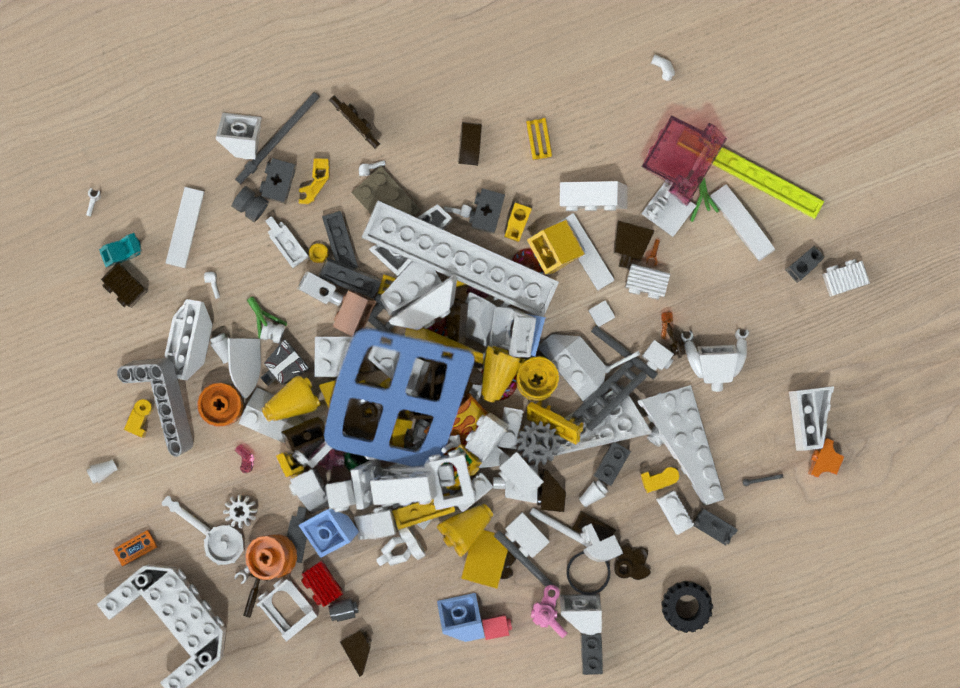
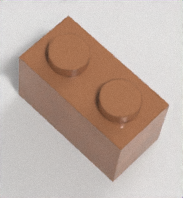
M348 290L342 299L340 311L335 315L333 327L354 336L359 330L365 328L376 301L355 291Z

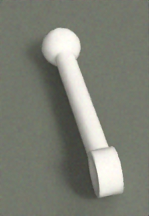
M639 351L610 366L606 365L605 373H609L611 369L639 356Z

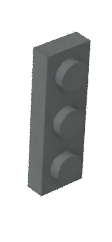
M338 211L322 216L335 261L354 269L358 268L342 212Z
M326 258L319 273V278L370 298H374L381 284L380 278Z

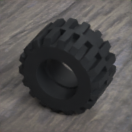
M677 582L674 586H670L667 593L663 596L664 599L661 603L662 613L666 621L676 630L684 633H693L698 629L701 630L705 624L709 623V618L713 614L712 598L702 586L695 582ZM691 595L698 601V611L691 618H682L676 612V603L682 596Z

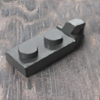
M300 506L298 507L297 516H292L287 533V537L293 542L297 550L296 562L298 563L303 561L307 537L298 525L308 520L305 518L307 508Z

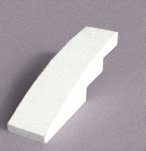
M724 185L710 195L725 219L734 228L736 234L758 261H761L775 251V248L727 185Z

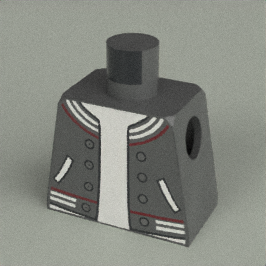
M284 339L264 362L269 371L260 378L267 386L276 379L281 385H284L294 377L310 370V367L290 343Z

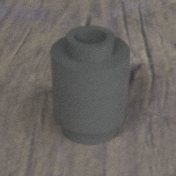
M352 598L334 602L333 605L328 606L332 621L337 620V622L356 618V613H359L357 602H353Z

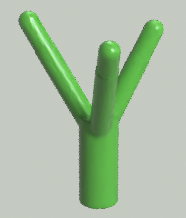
M705 177L697 178L700 195L696 203L697 206L694 208L690 218L691 222L695 219L702 199H704L707 211L711 210V205L717 213L719 212L718 207L708 195Z
M250 297L247 300L256 314L259 339L262 332L261 321L264 326L268 325L264 316L282 325H287L285 321L263 311L254 297Z

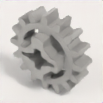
M542 421L539 422L538 426L532 422L530 427L526 425L523 428L524 431H520L519 436L521 438H518L517 443L521 444V446L517 450L524 452L521 457L527 456L528 463L535 460V465H538L539 461L545 465L547 459L552 461L554 459L553 455L557 456L559 452L557 448L561 444L556 441L559 440L560 436L554 435L556 429L550 430V424L544 427ZM527 437H528L527 440L529 441V446H528V447H527V445H526V438H527ZM549 440L551 441V450L549 449L550 446L548 445ZM541 441L542 445H536L535 442Z

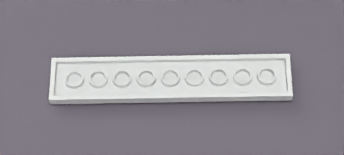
M377 201L361 237L449 277L456 274L458 281L536 316L544 317L559 283L554 279L380 201Z

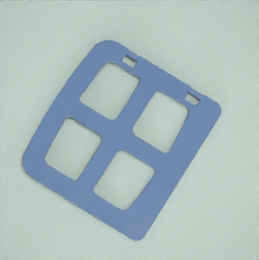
M374 328L359 330L352 338L335 384L324 432L326 443L335 450L412 467L425 466L429 456L440 454L442 457L444 453L441 450L447 445L474 363L473 353L468 350L452 348L443 344L396 333L383 332V330ZM381 337L391 338L392 343L380 342ZM370 346L400 353L393 380L388 389L376 388L355 382L362 359ZM443 351L454 353L452 358L441 355ZM417 357L441 361L447 364L446 376L438 401L406 393V387ZM350 398L379 403L384 407L374 440L371 441L343 434V422ZM403 409L434 417L427 436L418 450L389 445L398 413Z

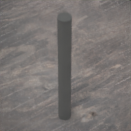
M596 325L591 332L624 358L632 354ZM635 357L629 360L653 380L658 375L657 372L639 358Z
M499 530L494 534V537L545 587L551 584L554 585Z

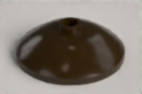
M361 382V383H359V384H363V385H368V386H372V387H376V388L385 389L384 387H382L381 385H378V384H376V383H371V382ZM350 398L342 430L348 436L374 440L384 407L379 403ZM368 408L372 410L370 416H367L365 413Z

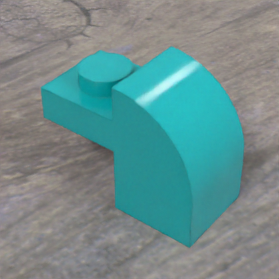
M135 233L128 234L121 240L108 243L99 249L105 267L114 266L117 262L123 263L141 255V244L139 239L136 238Z

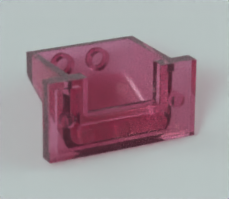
M671 115L665 127L660 130L655 144L650 147L648 156L641 167L672 185L668 192L681 204L688 206L727 138L711 123H708L703 131Z

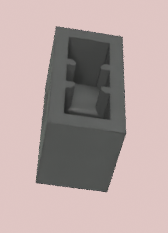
M272 158L271 162H268L266 165L265 173L267 178L266 181L261 183L259 191L262 193L261 196L268 200L286 204L297 166ZM279 176L282 182L277 183V186H275L272 180L277 179Z
M483 188L481 193L477 192L474 204H478L476 212L472 211L469 223H472L473 229L495 234L505 194ZM486 206H489V210L492 211V213H488L487 216H484L483 211H481V209H485Z
M616 442L611 443L593 476L612 486L631 451Z
M580 632L582 674H603L601 633L588 635Z

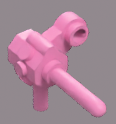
M551 584L545 587L541 603L535 602L533 604L534 610H531V618H534L532 621L537 626L539 624L540 627H548L550 625L563 638L568 632L554 619L557 618V610L554 609L560 592L557 586ZM551 589L556 592L553 597L548 595V591Z

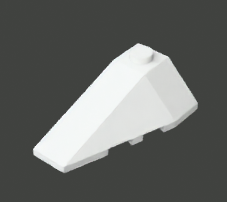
M257 387L243 412L239 424L285 443L281 432L304 421L298 416L268 422L261 408L274 395ZM312 444L306 445L302 449L299 448V450L305 452Z

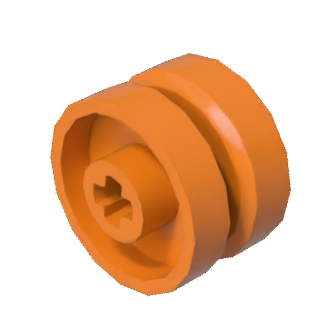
M215 383L206 387L201 392L197 402L198 412L202 419L208 424L217 427L229 426L235 423L241 417L244 409L242 395L234 386L225 383ZM220 401H221L222 403H225V407H224V408L221 407V409H220V408L218 407V403H219Z
M272 534L254 539L248 546L245 555L246 564L249 571L259 579L271 580L284 577L296 565L297 550L293 542L284 535Z

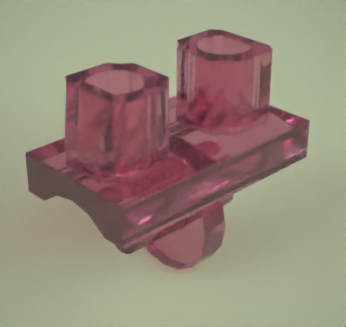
M320 449L314 450V451L312 452V454H311V458H312ZM331 449L316 465L328 470H332L333 466L343 468L345 456L335 454V450Z

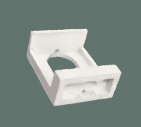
M495 307L489 345L502 346L510 350L509 355L513 357H530L536 318L512 307ZM514 321L513 332L511 337L510 327L512 322Z
M323 415L320 419L323 420L326 426L327 417ZM324 438V440H317V443L314 442L303 454L295 450L292 456L304 467L308 465L313 468L332 448L326 443Z
M453 450L448 452V455L442 457L440 454L429 456V459L425 462L426 472H434L437 496L433 500L436 510L475 502L476 493L472 487L465 459V451ZM450 462L456 466L462 493L443 497L438 477V467L442 463Z
M281 578L273 585L275 589L271 593L266 591L258 597L260 602L256 605L261 607L287 642L319 614L289 578L285 581ZM278 591L287 592L306 614L292 627L289 626L272 604V597Z

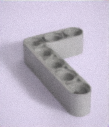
M168 358L134 360L119 367L117 376L123 383L151 382L168 452L172 456L177 457L189 451L193 447V439L173 362Z

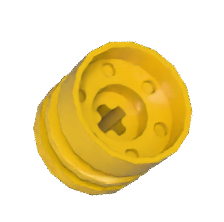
M532 357L526 360L519 368L516 377V385L520 394L526 399L535 402L543 401L550 397L557 388L559 381L556 366L550 360L543 357ZM535 375H537V378H542L539 383L540 385H537L536 382L532 383Z

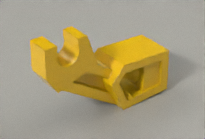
M314 158L312 171L314 181L311 185L299 189V193H306L307 195L306 199H299V204L309 205L314 202L317 195L330 179L329 159ZM317 170H326L325 176L317 179Z

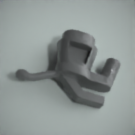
M420 418L415 423L412 436L408 434L409 429H407L404 439L415 445L409 447L404 444V448L411 450L420 449L427 436L424 430L431 425V422Z

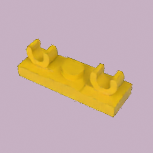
M542 401L536 404L533 402L529 403L527 406L528 420L537 425L542 421L544 427L550 424V430L556 429L554 434L575 445L579 443L584 423L581 422L577 426L575 425L574 418H571L569 421L565 420L559 414L552 412L550 405L545 409L542 408Z
M444 493L443 497L450 495V493ZM432 499L427 504L416 502L394 509L392 512L398 530L455 512V508L452 506L436 510L434 500Z

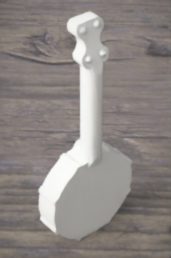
M167 496L161 503L162 506H168L171 512H176L206 535L204 539L206 556L217 563V565L235 563L245 550L243 534L230 524L215 526L211 530L183 509L178 501L173 502L171 496Z

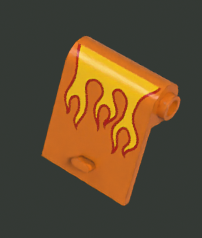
M471 393L462 397L450 436L459 435L462 445H467V436L472 430L475 432L479 427L476 423L480 417L488 414ZM430 426L424 430V433L426 435L428 433ZM457 447L450 448L444 455H448V452L455 450Z

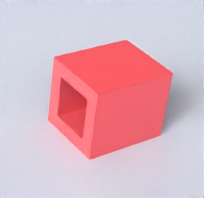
M505 614L482 619L486 640L509 636V630H512L510 618L506 619Z

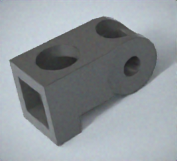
M814 245L787 267L785 271L797 283L809 274L825 256Z

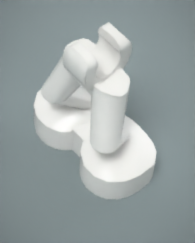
M410 526L400 529V537H393L381 549L383 555L377 559V563L380 566L386 562L390 566L406 562L411 554L417 560L426 556L425 550L418 539H416ZM405 542L408 548L404 554L393 556L391 551L394 547Z

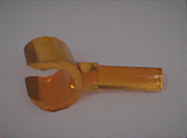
M655 240L653 250L646 258V265L650 258L655 259L653 267L657 265L656 255L660 240Z
M671 311L661 314V339H666L667 323L673 322Z

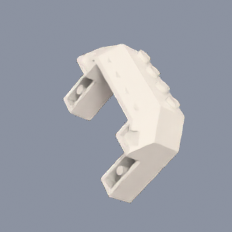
M147 564L97 605L110 620L142 595L191 656L190 659L160 683L164 688H186L223 657L226 634L225 624L219 616H215L211 611L212 608L208 602L202 600L198 595L199 592L195 586L189 584L186 580V575L181 569L172 566Z

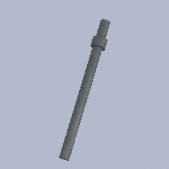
M315 92L256 155L255 160L253 159L251 162L248 161L246 163L245 169L235 179L240 185L251 173L253 174L258 169L257 166L320 98Z

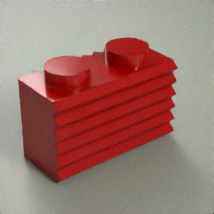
M323 560L301 574L303 576L301 579L306 589L311 588L314 593L312 598L318 606L322 604L325 607L344 594V591Z

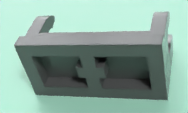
M701 508L693 522L694 527L725 546L731 542L732 536L738 531L735 527Z

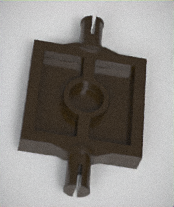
M335 95L329 99V102L334 105L336 110L340 111L374 149L381 145L371 132L372 127L365 118L360 119L358 111L350 103L348 105L345 102L342 103Z

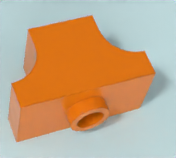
M825 438L823 448L814 450L811 457L813 463L808 472L809 475L817 478L823 472L837 475L844 456L834 450L833 440Z

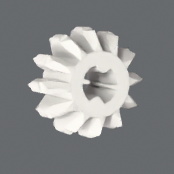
M242 494L238 495V502L234 496L230 497L233 504L225 503V506L230 508V510L223 511L224 514H230L225 520L233 519L232 527L236 525L237 521L239 528H243V521L247 526H250L248 518L255 520L256 517L251 515V513L258 512L257 509H251V506L256 504L255 501L248 504L249 496H246L244 501H242ZM244 507L243 512H245V515L238 516L236 508Z

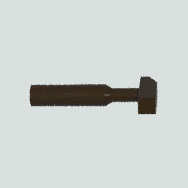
M250 572L249 576L256 578L250 591L243 616L251 618L259 592V583L262 580Z

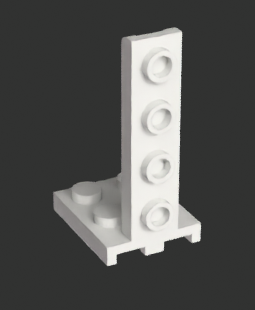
M369 460L352 469L351 475L357 509H365L374 504L370 481L383 471H388L389 475H397L396 472L403 471V474H411V472H426L425 466L381 468L379 460ZM452 464L440 465L438 467V477L441 486H452L455 484Z

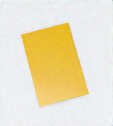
M483 530L468 551L461 579L498 589L508 550L494 537L495 533Z

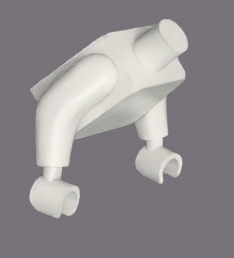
M740 329L736 331L735 337L738 340L736 346H699L697 349L694 342H692L693 333L691 331L689 339L684 338L683 333L681 334V339L685 343L686 354L694 373L699 378H703L704 383H711L712 391H722L723 383L732 382L733 377L740 373L747 356V341L745 339L749 334L748 330H745V336L739 334Z

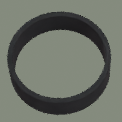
M582 551L574 555L569 561L566 570L567 579L575 591L584 595H594L601 592L609 583L611 576L610 566L606 561L608 575L601 588L592 592H584L577 589L570 580L569 569L572 562L578 556L585 554Z

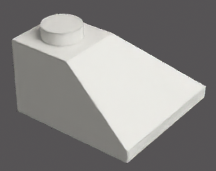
M222 113L216 140L233 156L255 160L259 146L262 117Z
M470 292L465 301L468 303L466 337L487 347L490 342L494 310L497 306Z
M599 594L560 595L561 615L581 633L588 635L602 633V609Z

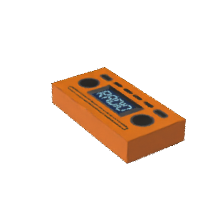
M146 530L114 548L113 551L123 567L158 546L150 531Z

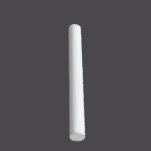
M532 508L531 516L584 546L590 547L588 543H584L581 534L539 510Z

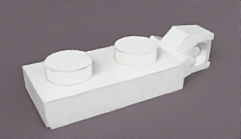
M272 216L266 220V223L271 228L268 231L269 237L292 268L309 257L286 225L282 222L277 224Z

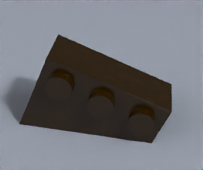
M426 358L412 396L438 401L446 376L447 364ZM410 410L405 412L408 418H434L432 415Z

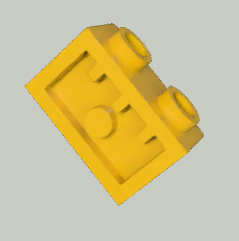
M283 452L276 455L285 477L291 476L293 479L304 474L303 470L307 469V466L304 467L303 465L295 469L294 465H296L292 454Z

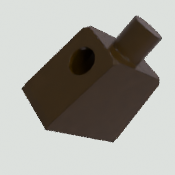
M617 221L613 254L621 256L618 267L630 270L633 259L638 261L642 259L654 234V230Z

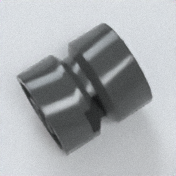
M245 186L238 193L231 207L241 213L245 211V217L255 223L263 214L269 202L261 196L255 197V192Z

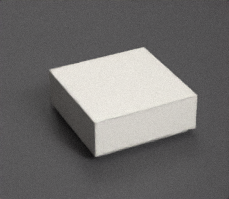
M606 300L588 310L597 327L615 318Z

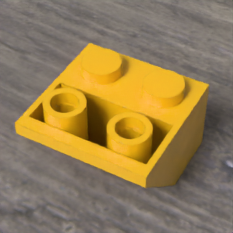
M567 220L550 226L527 239L545 274H553L585 255Z

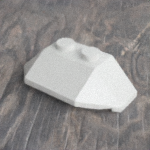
M456 274L394 314L389 320L390 324L419 330L423 326L425 328L430 327L435 323L434 319L437 317L443 318L451 312V306L454 304L457 284Z
M186 299L184 305L173 316L165 358L173 362L177 379L187 381L205 362L212 322L204 302Z
M552 334L538 346L541 353L554 363L558 373L583 402L604 384L606 366L580 336Z

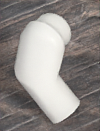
M655 54L651 64L661 67L663 71L662 78L665 81L672 80L675 70L671 62Z

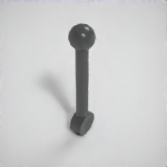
M783 474L753 480L744 479L743 485L747 487L753 483L784 477Z

